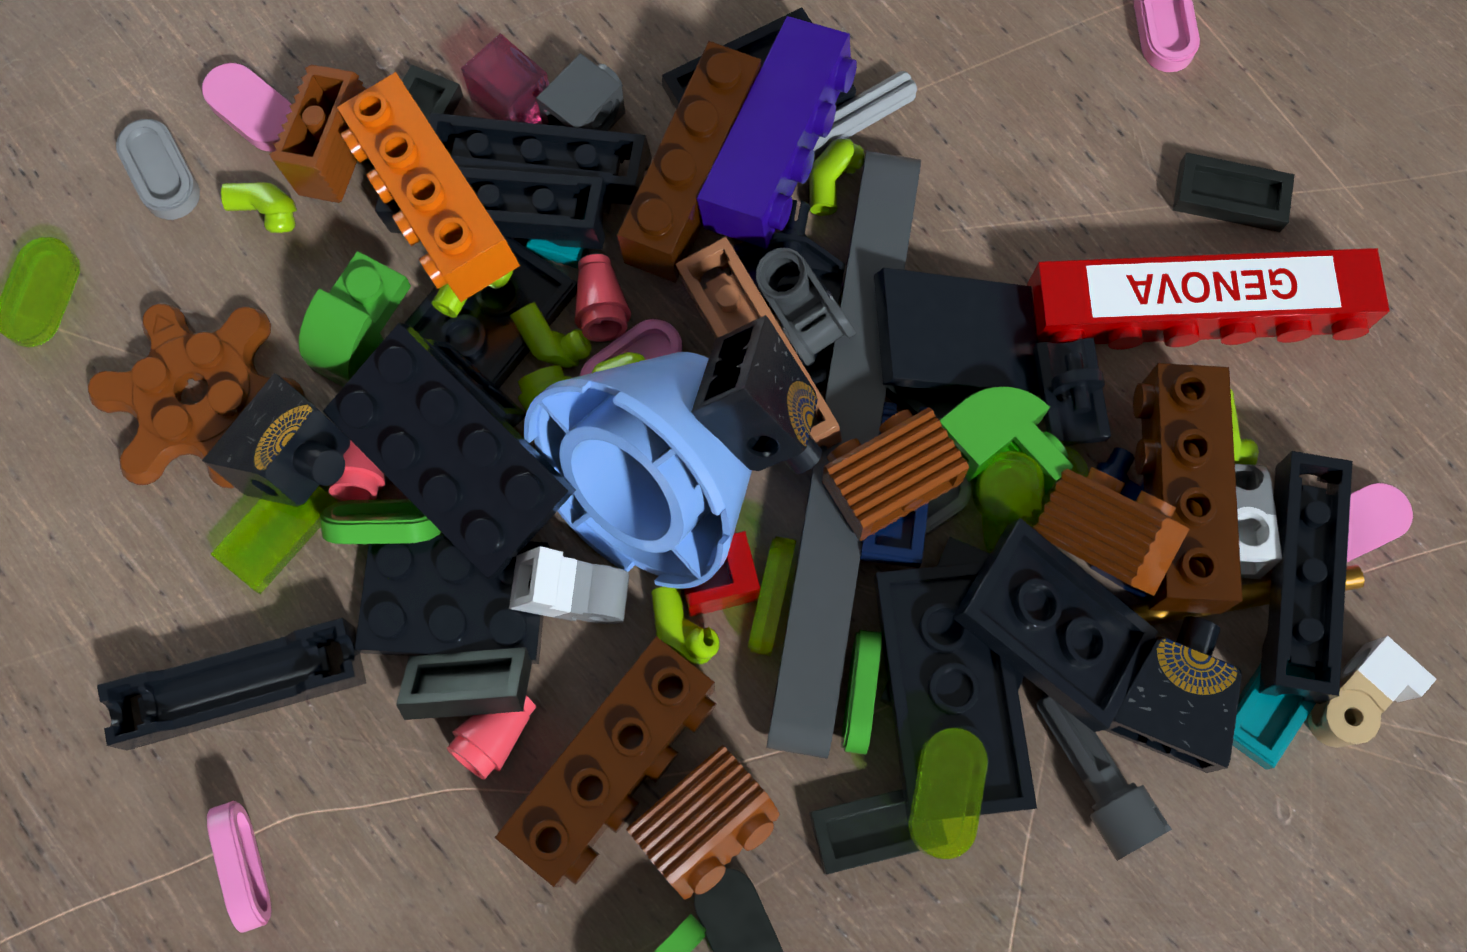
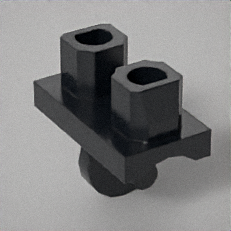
M1084 338L1067 343H1036L1033 353L1041 400L1050 407L1044 416L1046 431L1053 434L1063 445L1107 442L1111 437L1103 393L1105 381L1103 372L1098 366L1094 338Z

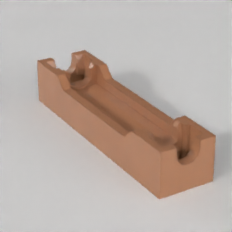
M725 236L676 263L675 265L684 287L715 339L766 315L816 392L818 401L814 416L817 421L822 420V422L811 428L810 435L819 446L825 445L827 449L841 442L842 437L837 420L727 237ZM730 267L732 275L727 276L726 273L715 277L705 283L707 288L703 290L700 282L704 273L713 268H720L722 271Z

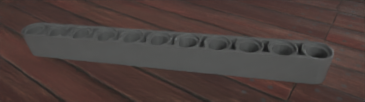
M866 151L840 302L841 310L857 334L850 339L842 336L834 342L824 398L839 424L842 441L828 449L825 445L820 446L822 456L812 469L766 748L825 759H828L863 540H858L823 484V468L829 463L827 456L839 445L855 438L862 445L877 437L880 433L879 427L881 426L887 385H883L874 275L883 267L905 270L921 159Z

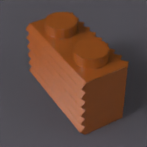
M311 64L305 68L308 74L301 77L304 83L297 87L300 93L293 96L296 102L289 106L292 112L285 115L288 122L281 125L284 131L277 134L280 141L273 144L276 151L269 155L299 196L340 203L355 169L357 159L340 134L349 129V126L337 107L363 92L366 88L362 86L363 82L358 80L359 75L352 71Z
M930 407L914 416L908 409L898 412L879 427L881 434L862 445L857 438L851 439L839 445L827 456L829 463L823 468L822 482L859 541L865 540L869 535L875 534L890 523L905 517L910 512L917 510L922 505H926L931 500L947 493L963 482L969 469L968 463L962 458L960 450L955 447L954 441L949 438L947 430L942 427L940 420L935 417L934 411Z
M1091 467L1087 477L1069 469L1061 472V480L1056 483V490L1050 494V502L1044 505V513L1039 515V523L1033 526V529L1057 547L1117 579L1154 596L1189 531V528L1171 519L1176 507L1144 491H1141L1136 501H1133L1120 494L1125 485L1124 482Z
M722 745L626 830L670 885L685 900L690 898L693 892L699 895L713 888L725 874L726 868L724 865L730 863L732 857L738 855L742 848L750 851L761 845L774 829L773 822L777 821L780 813L769 795L727 748Z

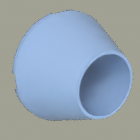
M676 352L558 381L534 398L529 405L524 421L525 440L528 443L534 440L536 451L576 489L558 510V513L591 548L618 568L629 572L634 566L658 576L654 580L655 585L675 589L692 588L705 583L724 564L752 470H749L691 413L709 360L705 356L692 352Z

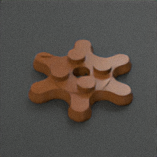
M167 304L152 305L144 313L142 323L144 334L151 344L149 355L139 360L130 371H102L90 379L88 393L92 405L100 411L107 413L128 412L138 421L137 434L120 457L121 472L129 482L136 485H148L155 482L162 476L168 464L182 455L190 454L198 456L203 460L270 379V377L260 375L254 366L256 351L268 339L271 333V323L264 312L253 307H241L231 313L228 320L217 331L194 334L190 331L186 317L179 308ZM281 377L305 397L304 391L298 382L291 378ZM187 380L206 381L208 383V391L200 402L192 405L180 402L182 400V392L189 384ZM206 464L209 477L215 484L222 488H235Z

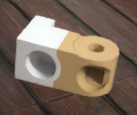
M1389 636L1365 643L1341 670L1339 696L1322 704L1316 703L1309 713L1308 724L1310 730L1318 741L1330 747L1339 748L1368 742L1376 736L1380 728L1381 714L1394 700L1398 703L1422 697L1437 679Z

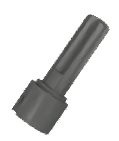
M1045 694L1037 702V708L1096 802L1091 807L1094 813L1089 816L1117 861L1172 830L1145 786L1137 787L1135 782L1127 783L1096 732H1093L1049 695Z

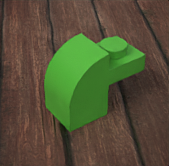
M357 251L330 292L327 293L319 288L305 313L299 334V351L311 370L344 387L384 340L380 332L411 287L407 277Z
M992 387L971 395L940 420L942 427L947 430L949 438L954 441L955 447L960 450L962 458L968 463L969 469L965 479L968 482L972 481L999 457L1004 455L1042 497L1056 487V483L1061 480V472L1066 469L1071 470L1074 466L1068 460V453L1063 444L1053 434L1042 432L1037 427L1050 407L1039 397L1025 390L1012 387Z

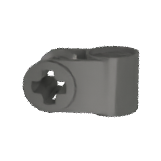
M777 248L768 252L760 260L756 269L758 286L779 318V324L785 335L807 366L815 362L814 355L842 336L850 339L857 334L829 290L824 289L808 263L797 251L790 248ZM791 272L800 273V278L792 289L785 292L777 291V285L784 275Z

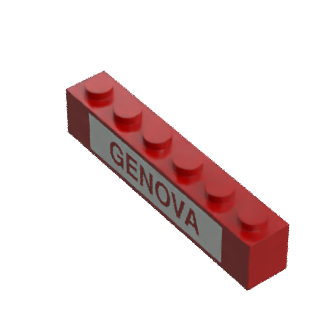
M1378 248L1038 262L1027 283V286L1032 288L1038 342L1067 343L1084 338H1094L1095 344H1108L1109 348L1116 350L1134 348L1143 342L1164 341L1168 347H1184L1192 345L1199 340L1220 339L1221 343L1225 345L1243 344L1258 337H1276L1279 342L1291 343L1305 340L1312 335L1332 334L1335 340H1352L1368 334L1369 329L1390 312Z

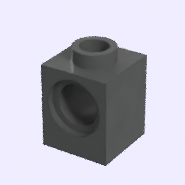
M580 53L536 97L542 124L609 131L625 114L621 80L608 66L604 64H598L597 66Z

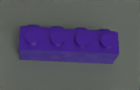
M786 17L697 197L704 229L767 249L775 230L782 231L785 228L792 210L793 199L791 196L798 182L804 184L811 173L815 156L813 149L819 137L826 138L831 131L836 114L835 103L840 92L847 93L853 84L857 61L851 58L850 33L793 17Z

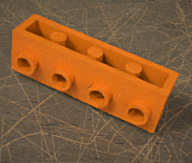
M396 72L337 107L349 126V129L340 133L359 163L369 158L375 169L366 174L367 178L384 204L395 199L401 211L394 214L392 218L411 246L419 241L422 242L428 253L419 258V261L437 289L448 284L460 302H463L520 266L500 230Z

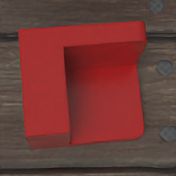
M746 531L734 533L724 564L708 581L696 587L683 589L690 617L759 601L760 585Z

